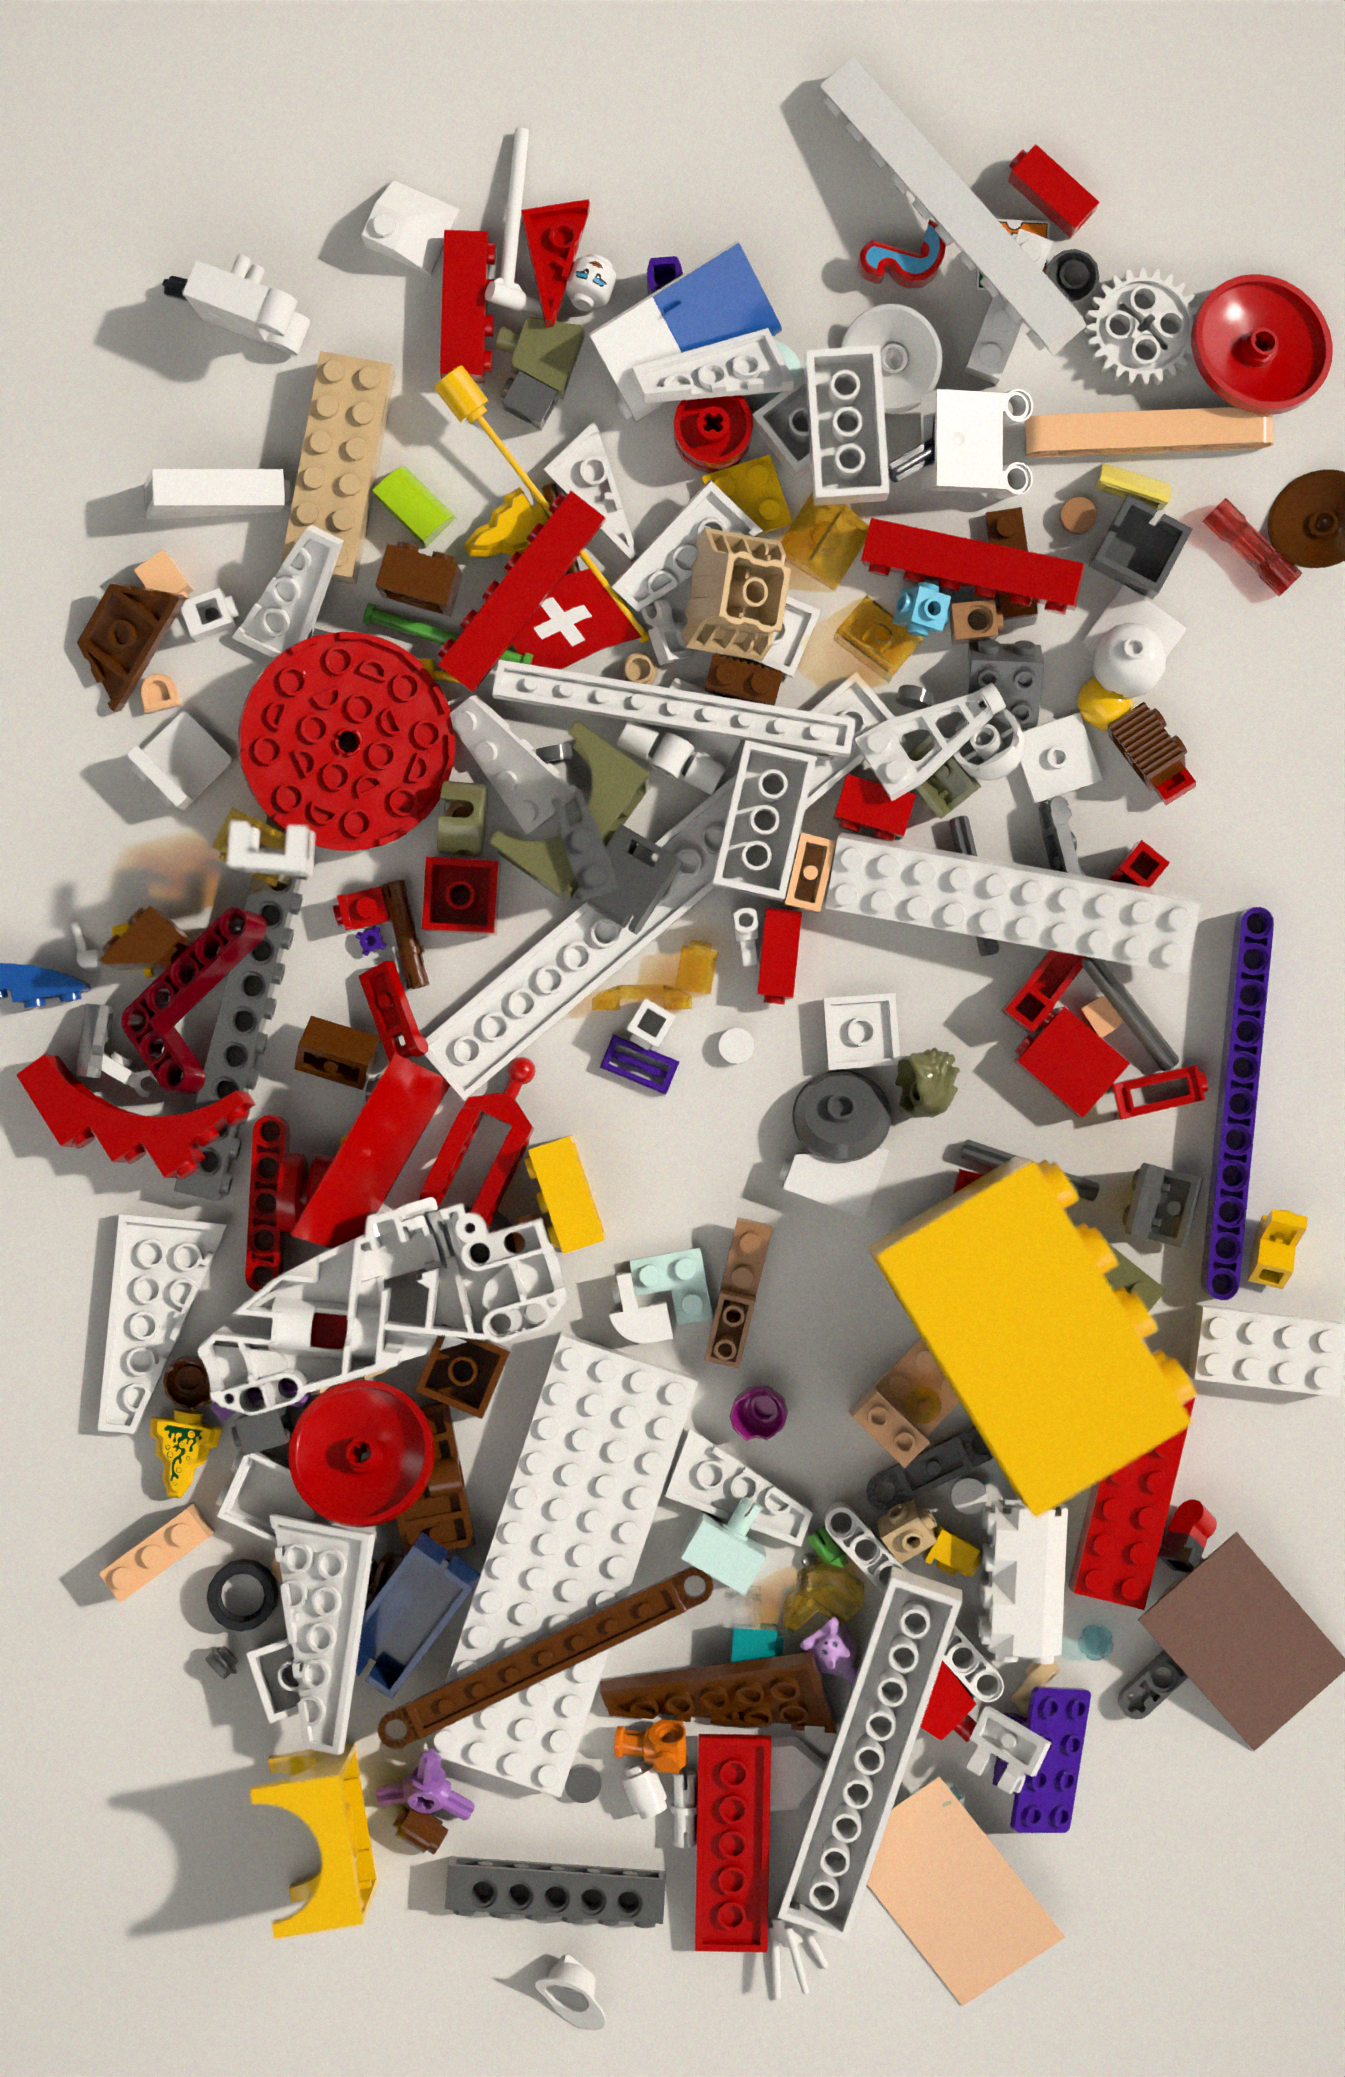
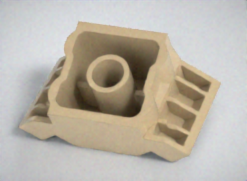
M704 528L695 542L699 555L691 566L693 579L690 598L684 610L688 619V623L681 633L685 648L762 661L772 646L774 632L782 630L791 568L784 566L786 553L781 541Z

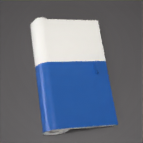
M736 241L588 335L618 388L617 394L619 399L615 401L618 410L625 420L631 417L634 422H638L670 401L644 403L632 377L633 366L766 328L769 329L773 337L782 331V327L740 243Z

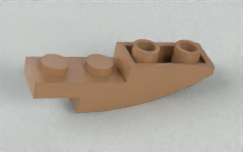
M737 1217L704 1361L739 1369L773 1225Z

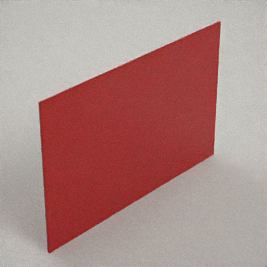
M395 1053L393 1054L290 1235L333 1249L365 1234L366 1219L368 1216L378 1213L450 1087V1084L443 1076Z

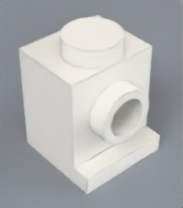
M220 588L186 600L181 608L190 635L196 642L235 627L233 618L239 616L232 595L225 597L224 592ZM218 610L219 618L212 622L208 621V612Z

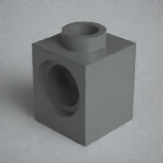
M520 370L515 379L510 377L506 381L500 397L504 398L502 404L505 411L541 431L559 400L556 390Z

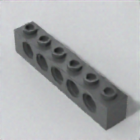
M450 1856L447 1871L445 1909L453 1910L454 1914L460 1916H471L477 1911L489 1912V1916L494 1918H509L511 1914L525 1915L526 1919L533 1921H543L547 1919V1916L562 1917L561 1920L567 1923H581L583 1919L598 1920L599 1924L606 1926H615L619 1924V1921L634 1922V1926L640 1928H653L655 1924H663L666 1871ZM478 1882H487L492 1886L493 1892L486 1896L480 1895L475 1891L474 1885ZM516 1884H522L528 1888L530 1893L524 1898H517L512 1895L510 1888ZM551 1887H560L564 1890L566 1896L556 1901L550 1899L546 1891ZM588 1889H595L600 1892L602 1898L596 1903H589L584 1900L582 1894ZM629 1891L633 1892L638 1897V1900L633 1905H624L619 1901L618 1897L623 1892Z

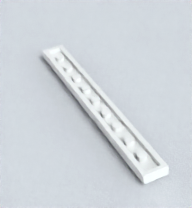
M505 660L498 661L492 692L493 698L847 758L850 756L856 719Z

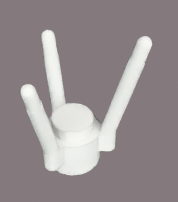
M778 1915L771 1918L773 1926L768 1927L771 1938L774 1999L779 2000L781 1998L779 1942H781L783 1948L789 1947L801 1992L806 1995L809 1989L797 1947L798 1944L803 1942L802 1935L805 1936L821 1967L826 1969L828 1963L809 1928L778 1918Z

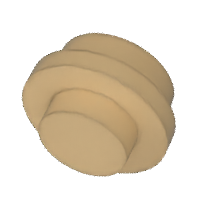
M643 652L629 655L622 664L624 681L651 685L657 677V664L655 660Z

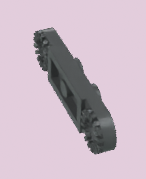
M975 1426L920 1452L906 1468L898 1463L874 1475L867 1484V1497L870 1503L879 1510H889L987 1461H991L993 1456L989 1450L985 1453H977L973 1450L972 1440L979 1434ZM883 1481L892 1483L895 1487V1494L888 1501H880L874 1494L876 1485Z

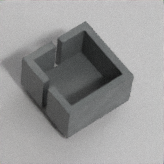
M1128 495L1121 504L1107 531L1108 533L1103 538L1089 567L1153 599L1164 585L1193 528L1166 514L1161 516L1155 526L1149 524L1155 516L1157 509Z

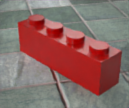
M444 230L440 346L441 379L461 365L475 383H485L486 372L492 373L493 354L491 350H486L487 337H493L494 317L493 315H487L488 301L485 299V291L491 281H495L488 278L489 265H495L496 243H490L488 231Z

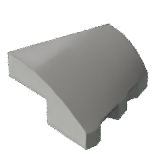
M97 1004L85 1005L75 1075L94 1078L101 1077L105 1042L110 1043L114 1007Z

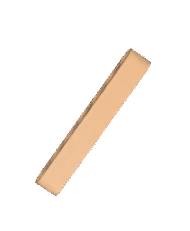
M1237 407L1035 415L1025 420L1026 456L1042 458L1266 448L1274 445L1273 415L1255 414Z

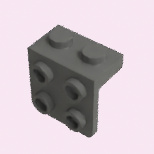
M983 639L978 641V643L969 642L968 660L970 676L968 694H972L992 682L1006 705L1004 709H1007L1016 718L1020 727H1036L1039 718L1044 670L1041 645H1035L1033 642L1024 640L1016 641L1014 644L999 643L992 639ZM983 701L979 703L980 708L986 707Z
M1142 1163L1140 1169L1135 1171L1132 1179V1189L1134 1190L1132 1202L1126 1206L1122 1222L1125 1225V1233L1186 1248L1203 1178Z

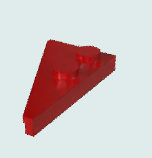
M589 199L521 210L522 224L545 327L555 326L566 290V282L575 261L589 216Z

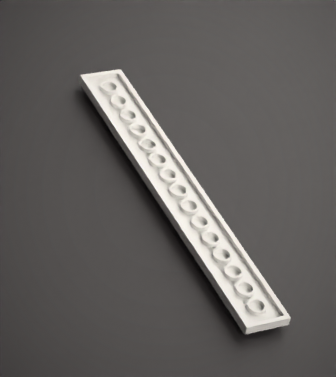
M857 672L810 711L856 719L849 758L770 745L817 756L805 810L865 760V757L856 745L855 738L882 722L895 718ZM738 773L655 843L680 858L683 865L637 935L628 930L634 916H632L626 927L623 928L587 905V901L425 1039L428 1043V1052L424 1055L464 1101L715 888L712 885ZM646 850L637 859L653 868L660 857Z

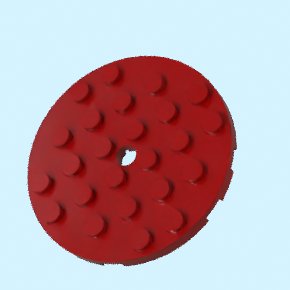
M337 632L314 636L287 648L276 656L260 673L249 690L242 708L238 728V751L242 772L248 788L258 805L285 832H287V828L290 825L307 826L309 831L316 832L315 846L336 851H359L383 846L406 835L407 832L428 817L439 802L443 782L450 779L455 756V734H453L449 713L451 710L440 685L436 684L424 668V665L416 657L399 645L384 638L360 632ZM345 731L351 732L356 737V747L351 752H343L338 744V737Z

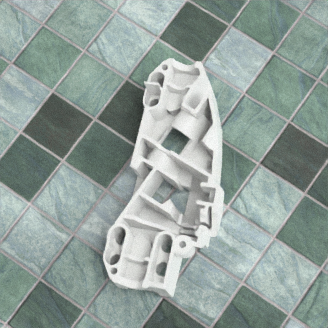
M433 1197L368 1216L364 1235L328 1250L270 1281L231 1314L234 1315L199 1346L197 1351L208 1373L212 1400L217 1402L218 1406L249 1416L291 1405L303 1398L308 1392L398 1366L402 1361L429 1354L438 1335L445 1336L440 1349L442 1350L467 1342L457 1337L505 1342L546 1327L568 1298L553 1245L549 1243V1235L544 1218L539 1217L488 1233L484 1219L476 1213H465L463 1203L438 1210L436 1199ZM467 1223H473L475 1225V1231L473 1233H469L466 1231ZM517 1232L524 1237L525 1247L522 1251L512 1252L507 1248L505 1240L509 1233ZM475 1243H483L488 1246L490 1250L488 1261L479 1263L472 1258L471 1247ZM425 1268L426 1271L422 1273V1277L417 1282L429 1288L426 1324L388 1320L392 1286L386 1288L385 1280ZM555 1297L557 1304L549 1303L548 1298ZM533 1303L540 1304L546 1311V1318L541 1322L531 1321L526 1314L528 1305ZM315 1312L347 1315L348 1327L344 1350L311 1347V1327ZM498 1313L506 1314L511 1320L510 1330L503 1333L497 1332L491 1323L493 1315ZM385 1330H387L386 1345L383 1349ZM284 1378H291L296 1382L298 1386L297 1395H289L283 1390L282 1382ZM257 1387L261 1389L264 1398L262 1405L256 1406L249 1402L247 1397L249 1388Z

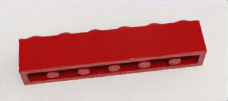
M570 491L567 496L561 493L548 509L552 516L546 524L543 525L538 522L527 536L526 540L530 542V545L523 554H520L518 551L513 554L504 567L508 571L507 575L500 583L494 580L482 595L486 602L478 612L472 609L460 624L464 631L458 639L454 641L450 638L439 651L438 656L442 659L438 666L470 691L475 692L606 522V517L573 491Z
M874 518L870 519L861 557L863 565L869 567L868 572L875 575L888 577L891 571L904 574L903 580L919 584V582H924L925 579L938 581V586L945 590L959 592L961 586L974 589L973 595L978 597L995 599V594L1010 597L1009 603L1024 607H1030L1031 602L1044 604L1045 611L1065 615L1066 610L1075 611L1085 570L1084 563Z

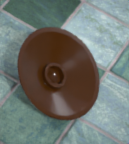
M1331 469L1304 474L1289 483L1274 500L1268 515V535L1274 549L1288 562L1304 568H1326L1345 561L1344 471Z

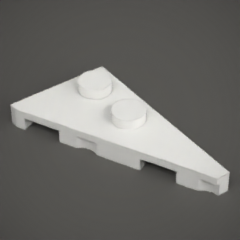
M593 421L543 470L566 495L573 491L606 517V522L600 528L601 532L632 562L638 555L598 427Z

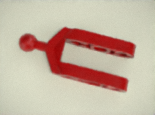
M517 1057L509 1063L507 1073L510 1079L503 1093L467 1098L423 1185L419 1200L433 1197L436 1199L437 1206H440L478 1129L483 1114H486L512 1126L470 1212L479 1214L484 1219L487 1228L490 1226L534 1131V1127L516 1101L522 1085L529 1083L535 1076V1065L529 1058Z

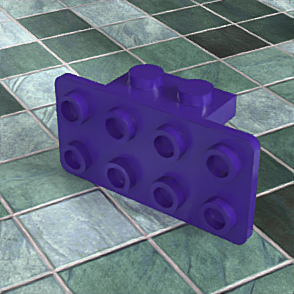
M1036 1686L1030 1694L1027 1718L1016 1713H1003L1005 1716L1051 1742L1036 1776H1029L1025 1773V1782L1020 1793L1012 1792L1015 1794L1010 1828L1018 1833H1066L1070 1829L1091 1700L1089 1690L1084 1688ZM998 1756L996 1757L992 1783L995 1786L998 1785L1009 1764Z

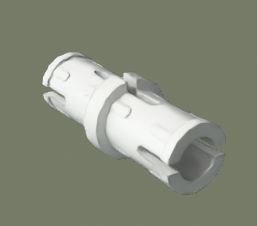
M680 1770L679 1774L673 1773L674 1803L670 1805V1812L674 1815L673 1846L684 1848V1833L687 1848L696 1846V1772L692 1770H685V1785L682 1770Z

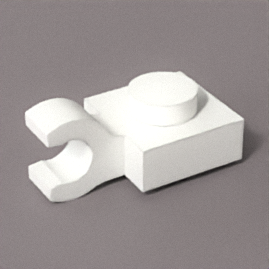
M667 599L654 602L655 606L644 607L642 609L643 618L647 624L654 627L648 633L659 665L684 661L692 657V650L685 648L681 637L684 629L682 622L674 623L669 601Z
M116 1051L112 1055L108 1053L103 1054L101 1069L103 1072L124 1084H128L143 1097L152 1096L153 1093L146 1090L143 1086V1081L147 1077L156 1080L150 1070L138 1072L130 1067L133 1062L131 1059Z

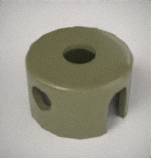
M444 781L440 799L445 800L444 816H438V852L480 856L484 848L486 834L488 788L485 784ZM457 801L468 802L474 807L472 815L467 818L445 816L447 809Z

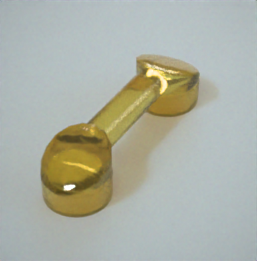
M667 984L616 985L592 998V1011L621 1010L620 999H664L665 1010L693 1009L692 997L689 994Z

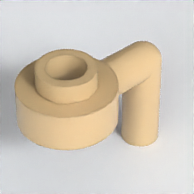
M1033 1662L1025 1670L1028 1675L1024 1680L1025 1683L1012 1694L1011 1700L1025 1718H1027L1032 1689L1036 1686L1044 1687L1061 1671L1055 1662L1053 1664Z

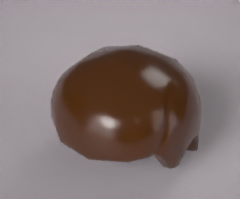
M184 1355L168 1365L164 1373L163 1385L165 1394L175 1405L195 1410L206 1404L210 1405L213 1402L210 1395L208 1373L199 1355Z

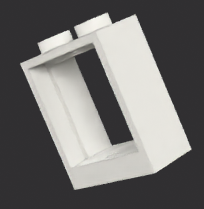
M264 1451L245 1456L244 1453L239 1452L230 1472L235 1474L231 1486L224 1485L215 1505L221 1507L217 1517L277 1543L275 1528H271V1523L239 1510L234 1506L254 1461L291 1477L289 1462ZM303 1500L296 1518L313 1521L316 1512Z

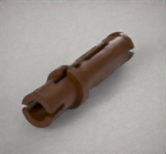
M396 880L383 884L382 887L397 941L398 951H396V957L401 960L407 990L428 986L430 982L422 955L425 953L424 946L420 945L417 937L405 880Z

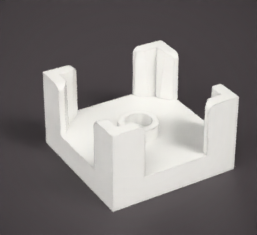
M231 821L227 866L238 872L312 877L316 832L309 831L307 826L290 825L287 828L285 855H283V850L261 848L260 853H258L259 829L250 827L248 822Z

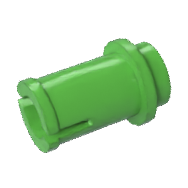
M825 1526L819 1528L814 1534L806 1538L807 1542L811 1544L824 1563L822 1567L824 1571L828 1569L832 1575L849 1563L845 1557L847 1556L846 1552H841Z

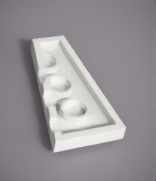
M768 328L632 367V377L644 403L794 391L795 383Z
M709 479L611 584V587L638 612L692 576L691 566L699 555L695 542L704 528L749 536H756L763 530Z
M310 525L303 532L282 563L283 565L271 579L265 588V592L252 607L247 618L232 638L272 658H275L287 648L309 639L344 540Z
M477 694L466 699L450 713L453 729L527 835L537 830L556 815L552 803L553 799L560 798L565 807L574 801V792L579 791V789L574 785L569 786L559 776L560 772L551 763L546 764L533 752L534 747L525 739L520 740L509 730L510 725Z
M690 1427L665 1497L730 1520L742 1496L751 1499V1504L745 1514H747L753 1502L762 1507V1510L751 1525V1529L801 1547L813 1511Z

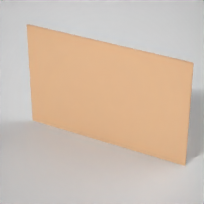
M940 1776L892 1808L867 1885L962 2006L1065 1938L1061 1930Z

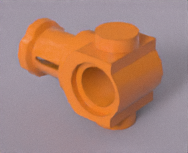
M662 1719L655 1722L652 1726H648L646 1731L626 1730L624 1726H617L614 1740L615 1758H623V1756L644 1757L645 1763H651L657 1772L679 1774L680 1769L688 1762L684 1722Z

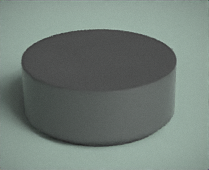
M902 685L898 689L896 701L903 706L921 710L932 706L934 695L923 687Z
M558 744L536 749V755L546 764L565 762L573 757L571 744Z
M587 1764L574 1766L570 1770L565 1784L568 1796L578 1803H588L594 1800L601 1790V1776L599 1772Z

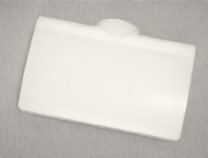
M628 721L617 742V746L650 762L649 765L662 775L674 780L680 778L712 795L742 740Z

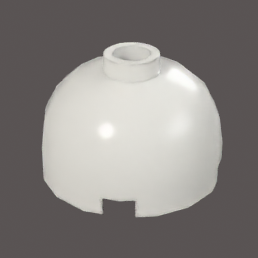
M1128 622L1116 625L1102 636L1095 648L1092 666L1096 679L1105 690L1111 693L1114 691L1117 694L1124 695L1123 697L1134 698L1147 694L1157 686L1165 672L1167 653L1162 639L1154 630L1143 624Z
M1007 709L999 711L953 754L954 759L970 776L981 780H998L1007 776L1017 768L1023 758L1025 739L1020 724ZM964 718L957 724L955 728L957 732L966 725Z

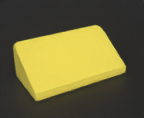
M1109 464L1101 466L1095 485L1096 490L1124 499L1130 495L1158 510L1164 509L1170 500L1171 486L1168 483Z

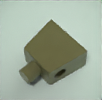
M527 317L521 333L502 327L498 334L495 348L513 354L510 366L514 374L517 375L520 370L556 390L558 398L563 399L585 338V328L581 325L556 321L555 326L545 327L544 319Z

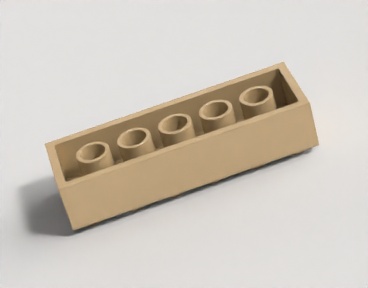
M320 351L281 565H283L282 563L303 532L310 525H313L344 540L330 580L357 585L373 498L372 490L375 487L395 379L392 364Z

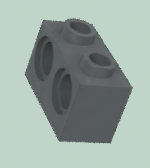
M288 1405L257 1415L249 1416L242 1414L234 1420L236 1426L232 1427V1436L235 1446L237 1448L242 1447L244 1456L287 1444L291 1440L294 1430Z

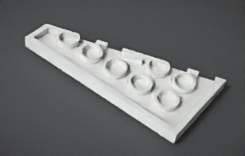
M278 1514L269 1515L271 1528H275L277 1548H274L276 1562H280L283 1584L280 1589L288 1642L292 1644L295 1664H292L293 1676L297 1678L300 1701L298 1709L304 1748L340 1755L344 1753L375 1533Z

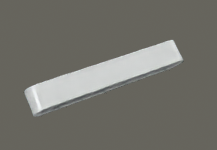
M836 1502L828 1506L824 1513V1524L829 1535L882 1594L887 1584L879 1578L883 1568L893 1566L910 1572L903 1564L896 1560L884 1542L850 1505ZM844 1512L850 1516L851 1520L846 1528L836 1529L831 1525V1518L836 1513ZM863 1539L871 1540L875 1544L873 1552L868 1556H861L855 1552L856 1544ZM955 1622L942 1660L980 1701L993 1702L997 1700L1004 1690V1682L999 1671ZM964 1647L971 1650V1656L968 1661L957 1663L952 1660L953 1653L958 1648ZM988 1674L995 1677V1684L992 1688L982 1690L977 1687V1681L981 1676Z

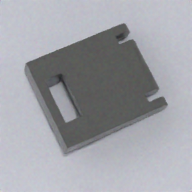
M620 824L605 848L619 889L589 899L587 905L623 928L626 927L632 916H634L628 930L637 935L677 875L683 862L680 858ZM637 844L660 857L653 868L632 856ZM579 889L576 894V899H578L582 903H585L586 901H583Z

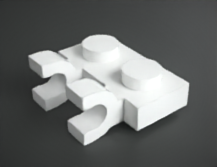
M985 1707L969 1739L978 1744V1747L966 1768L977 1775H981L982 1772L987 1775L993 1767L994 1755L1009 1763L997 1787L1008 1794H1012L1013 1791L1020 1793L1025 1782V1773L1029 1776H1036L1051 1742L992 1707Z

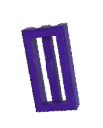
M613 1034L600 1068L666 1095L679 1061L653 1050H646L636 1043ZM616 1045H622L668 1064L670 1068L666 1072L615 1051ZM611 1057L662 1077L665 1080L660 1085L611 1065L609 1062Z

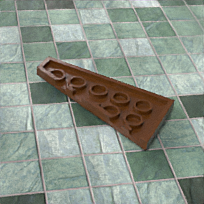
M813 1652L626 1678L621 1677L604 1680L600 1683V1694L609 1716L653 1719L658 1714L677 1715V1721L691 1722V1716L711 1718L710 1724L767 1728L772 1723L791 1724V1730L805 1731V1726L824 1727V1733L837 1734V1720Z

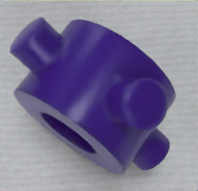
M374 926L372 930H366L363 933L358 931L356 938L360 939L363 955L368 956L370 952L386 948V944L383 943L382 937L379 934L380 927Z

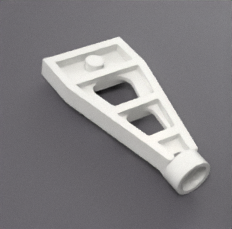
M991 682L972 694L886 720L855 738V742L889 798L893 801L924 783L980 730L994 714L1006 708V705L997 688ZM982 701L986 705L984 710L979 706V703ZM954 712L961 713L966 720V725L952 737L944 738L935 724L936 721ZM919 729L928 730L935 739L933 749L921 760H911L900 744L901 737L906 733Z

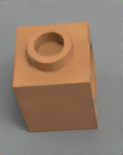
M995 599L954 603L950 606L951 614L949 621L952 645L978 642L983 639L996 640L999 635L998 631L1004 628L1002 609H996ZM974 613L982 615L986 620V628L979 631L972 629L968 624V616Z

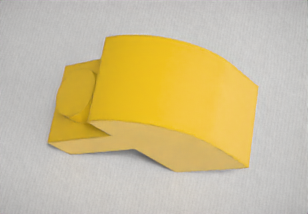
M1273 1208L1268 1216L1262 1215L1251 1250L1248 1281L1279 1289L1285 1287L1294 1272L1296 1246L1307 1229L1308 1217L1295 1214L1289 1210Z

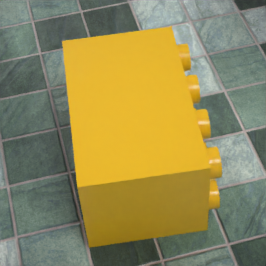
M1015 1156L868 1245L867 1249L1015 1494L1036 1519L1191 1425L1192 1421L1182 1404L1196 1396L1197 1393L1188 1376L1173 1356L1167 1358L1161 1349L1153 1354L1149 1352L1142 1339L1157 1331V1327L1134 1291L1128 1294L1123 1286L1114 1291L1109 1286L1103 1274L1116 1267L1118 1263L1100 1232L1094 1226L1089 1229L1085 1223L1074 1228L1063 1209L1079 1199L1059 1165L1055 1161L1049 1164L1046 1159L1036 1164L1034 1160Z

